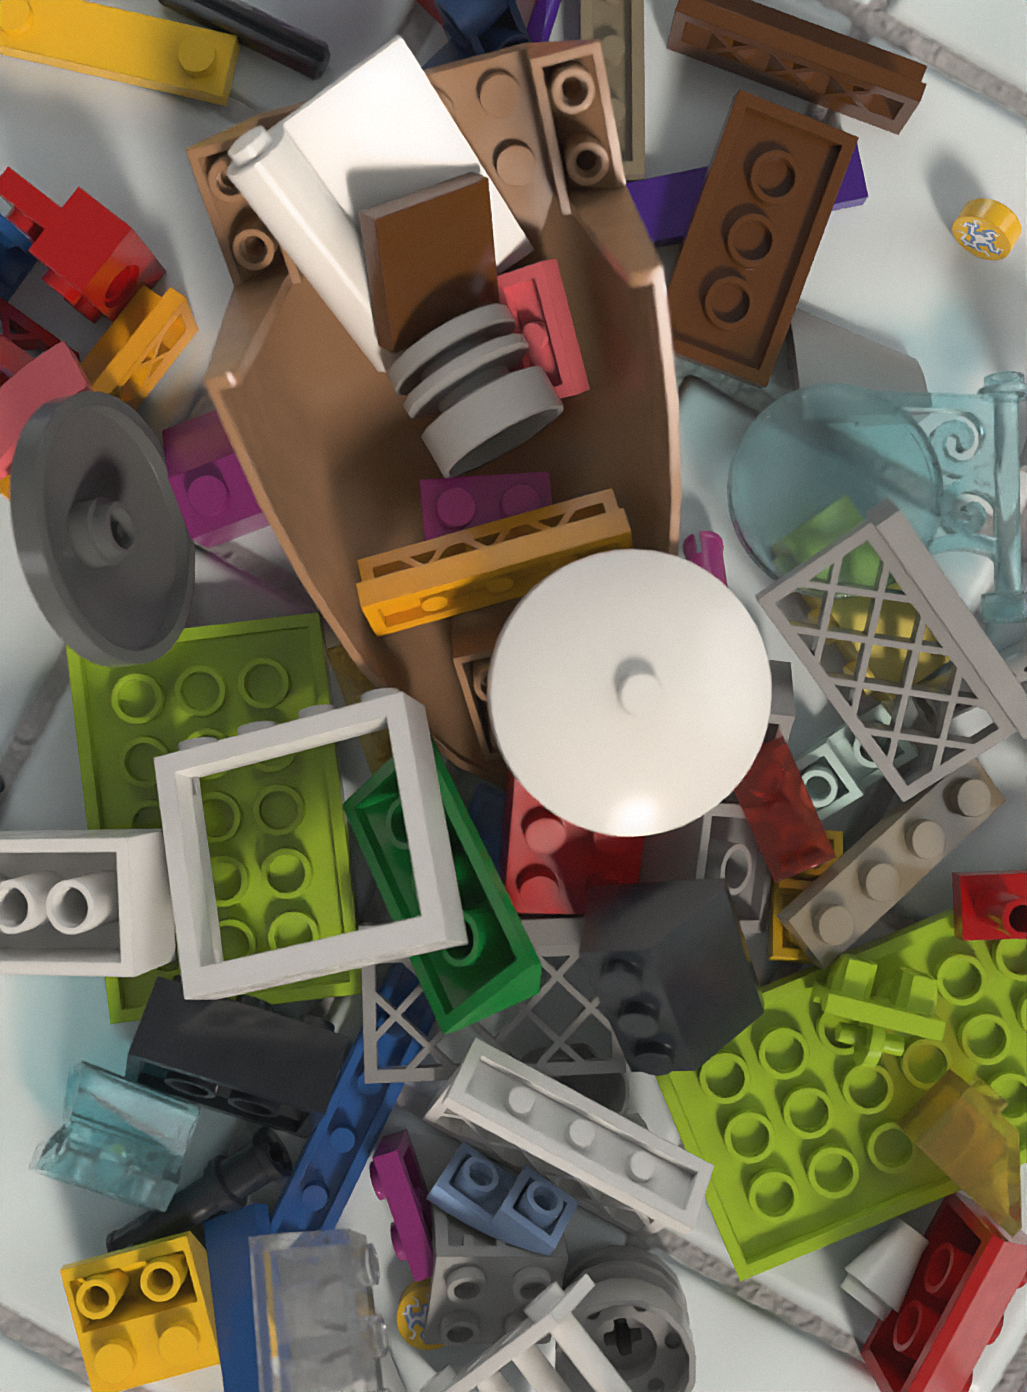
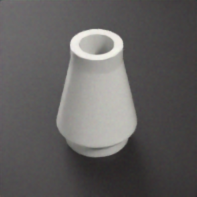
M896 1217L883 1234L844 1268L849 1274L840 1287L884 1322L892 1309L899 1313L921 1255L928 1246L929 1241L907 1223Z

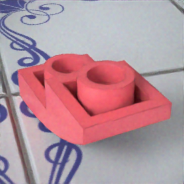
M64 340L32 360L0 388V480L11 474L12 461L20 434L28 419L39 407L54 398L94 391L78 358Z

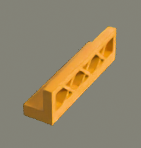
M143 285L80 363L94 391H100L117 397L136 411L199 331L187 298L172 287L161 297ZM10 475L0 480V495L10 501Z
M613 488L359 559L357 563L362 582L356 583L360 606L376 637L525 596L544 578L576 560L598 553L633 549L631 530L624 508L619 509Z

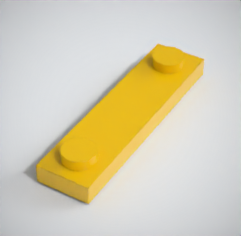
M0 0L1 55L227 106L241 48L239 40L235 35L83 0Z

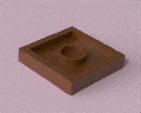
M469 172L359 212L378 346L395 354L411 347L436 328L477 308L499 304L488 177Z

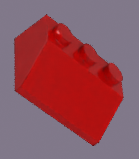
M955 1192L943 1198L923 1235L929 1241V1244L921 1255L899 1313L892 1309L884 1322L878 1318L860 1351L881 1392H968L972 1384L973 1369L986 1345L992 1344L998 1338L1003 1327L1004 1312L1014 1293L1027 1283V1235L1012 1221L963 1194Z

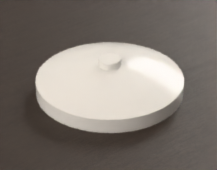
M639 549L609 551L576 560L559 568L532 588L515 607L498 637L492 654L487 687L489 717L497 746L507 766L527 792L547 809L577 826L595 832L622 836L650 835L677 828L701 817L726 798L743 779L761 747L767 730L772 696L771 673L763 640L755 622L735 594L705 569L687 560L666 553Z

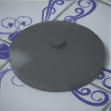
M86 391L54 398L44 403L28 419L20 434L10 475V515L14 541L25 579L39 609L56 634L73 651L92 663L106 667L145 664L162 657L173 647L188 619L195 583L194 541L189 536L168 480L165 448L154 431L131 406L119 398L100 391Z

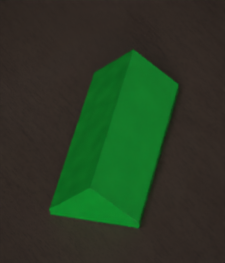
M431 737L468 943L409 956V959L442 1034H449L539 994L542 963ZM392 756L343 803V807L393 922H399L420 917L421 910L394 756Z

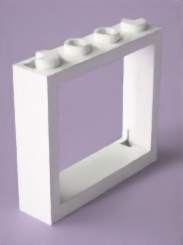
M380 688L362 694L360 696L361 703L339 709L336 705L330 704L311 706L298 712V720L279 725L273 721L248 723L237 729L238 736L219 741L212 737L188 739L178 744V752L154 758L184 1000L222 999L468 943L425 705L406 693L399 692L397 688ZM389 728L421 916L224 962L199 778Z

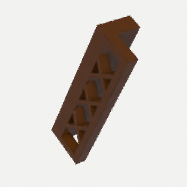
M679 0L674 12L667 43V49L897 135H899L919 105L927 85L922 82L927 65L752 0Z

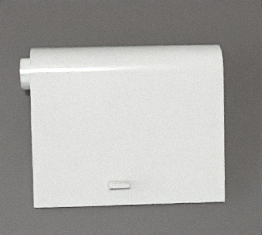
M400 34L268 131L263 126H257L246 132L231 146L228 152L233 161L227 169V176L378 372H388L391 365L407 349L393 354L378 346L359 219L360 211L463 174L474 172L489 178L497 275L534 251L532 244Z

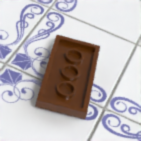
M741 89L736 92L732 98L665 287L673 356L760 389L768 386L859 137Z

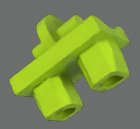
M843 952L833 962L826 983L814 980L810 999L821 1003V1010L824 1013L859 1021L858 1026L839 1021L835 1030L836 1041L854 1045V1061L857 1066L873 1069L877 1066L882 1052L899 1057L903 1054L905 1047L904 1037L886 1033V1028L942 1042L947 1022L934 1013L937 1004L938 979L925 972L897 967L890 998L873 995L871 990L878 964L870 959Z

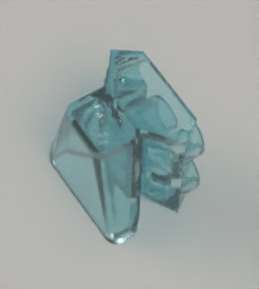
M81 1060L69 1070L64 1096L63 1122L36 1145L27 1170L148 1211L165 1212L179 1185L183 1157L198 1121L201 1107Z

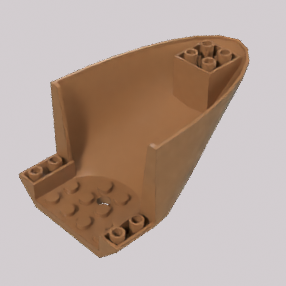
M600 39L523 43L422 70L534 248V251L498 275L541 261L557 259L590 387L588 391L561 398L564 410L538 434L498 459L458 477L549 472L552 505L613 488L619 509L624 508L631 530L633 549L657 551L678 557L682 494L679 402L663 268L626 186ZM308 101L260 113L186 149L187 157L234 285L203 380L260 508L301 583L353 662L376 689L397 688L399 692H404L425 705L430 735L438 751L457 767L505 789L507 764L497 746L491 727L487 697L488 674L498 637L507 619L525 596L376 637L360 606L356 583L362 581L357 560L423 542L419 481L420 479L444 478L421 436L427 427L442 413L424 418H410L403 406L408 395H397L386 376L388 372L384 373L376 370L227 176V169L233 161L228 154L229 149L242 135L257 126H263L268 131Z

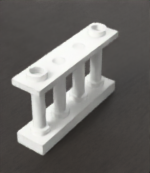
M587 1274L564 1291L556 1281L553 1282L524 1309L529 1316L526 1320L457 1372L448 1363L419 1390L420 1392H469L477 1386L480 1392H515L499 1371L500 1368L513 1360L536 1392H572L535 1344L550 1332L595 1392H632L571 1313L595 1286Z

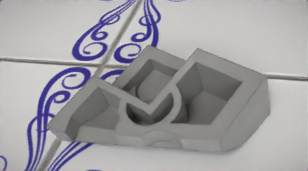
M795 310L786 334L788 370H793L797 427L853 424L854 428L916 425L931 414L926 380L917 359L803 310Z

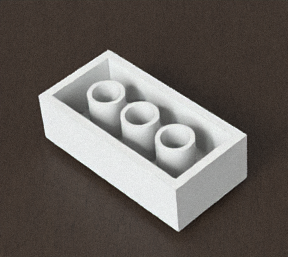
M163 829L0 831V974L135 977L176 960L175 923Z

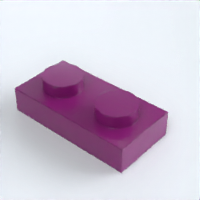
M404 1129L383 1136L373 1156V1161L370 1162L369 1172L376 1196L379 1200L387 1199L394 1220L390 1225L394 1251L400 1261H408L414 1281L417 1282L432 1276L431 1202L426 1199L429 1192L408 1131Z

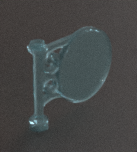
M1015 371L987 375L984 377V387L980 388L977 394L874 391L853 384L822 383L806 386L782 396L762 411L747 428L734 451L730 463L727 481L728 508L734 530L743 548L755 564L776 581L867 519L868 517L865 512L888 497L902 511L931 555L953 551L969 552L988 557L993 562L994 592L981 594V622L993 624L1027 622V591L1022 590L1018 417V403L1027 400L1025 375ZM908 412L950 413L966 417L974 424L978 432V446L974 456L970 459L958 460L949 454L946 446L948 436L956 439L955 450L957 453L963 454L973 446L975 440L974 432L966 422L957 419L944 421L929 434L928 438L922 427ZM942 475L958 480L943 487ZM959 495H976L989 503L993 510V537L976 534L985 524L987 516L985 508L979 502L972 501L960 508L959 512L963 516H967L968 521H962L957 518L953 511V502ZM939 526L948 534L934 538ZM868 541L843 557L838 581L874 586L880 558ZM829 567L815 577L827 579ZM890 572L886 587L896 582ZM799 587L794 590L797 593L823 599L824 590ZM835 592L834 600L852 599L862 596Z

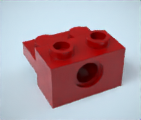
M9 166L0 176V197L11 207L5 218L29 237L28 240L33 245L28 251L48 269L41 280L60 294L64 301L93 324H96L101 316H104L113 323L143 285L152 290L166 273L164 267L133 228L79 186L63 207H60Z

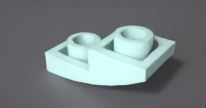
M877 701L860 712L858 716L862 721L890 725L892 713L883 701ZM844 723L778 770L775 780L807 826L811 828L863 796L864 789L883 778L884 775L848 725ZM873 736L884 750L886 737ZM898 740L893 761L896 768L918 756V750L912 741Z

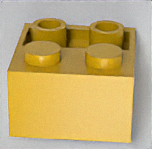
M191 1231L63 1265L59 1270L92 1392H119L221 1364L207 1250Z

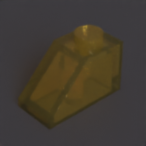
M949 1068L902 1117L897 1125L919 1149L1013 1238L1022 1228L1020 1133L1000 1114L1009 1104L985 1081L976 1076L968 1084Z

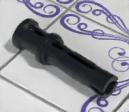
M266 1126L253 1132L252 1141L228 1157L220 1154L209 1160L201 1178L119 1230L109 1233L106 1237L107 1252L110 1253L186 1232L221 1209L225 1212L238 1211L247 1205L249 1195L273 1180L282 1183L292 1176V1162L283 1142L272 1129Z

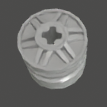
M493 304L477 308L441 325L408 348L391 365L386 375L397 395H408L403 406L410 418H424L442 413L427 427L421 437L445 479L458 477L476 470L517 448L552 423L564 410L561 399L542 367L532 366L510 373L529 351V343L523 334H511L516 328V323L507 305Z
M608 1245L584 1254L566 1271L562 1290L564 1291L585 1274L593 1281L595 1286L571 1313L631 1391L692 1392L696 1383V1353L692 1332L689 1327L686 1297L677 1275L659 1256L636 1246ZM626 1318L627 1322L617 1323V1319ZM555 1340V1370L572 1392H595Z

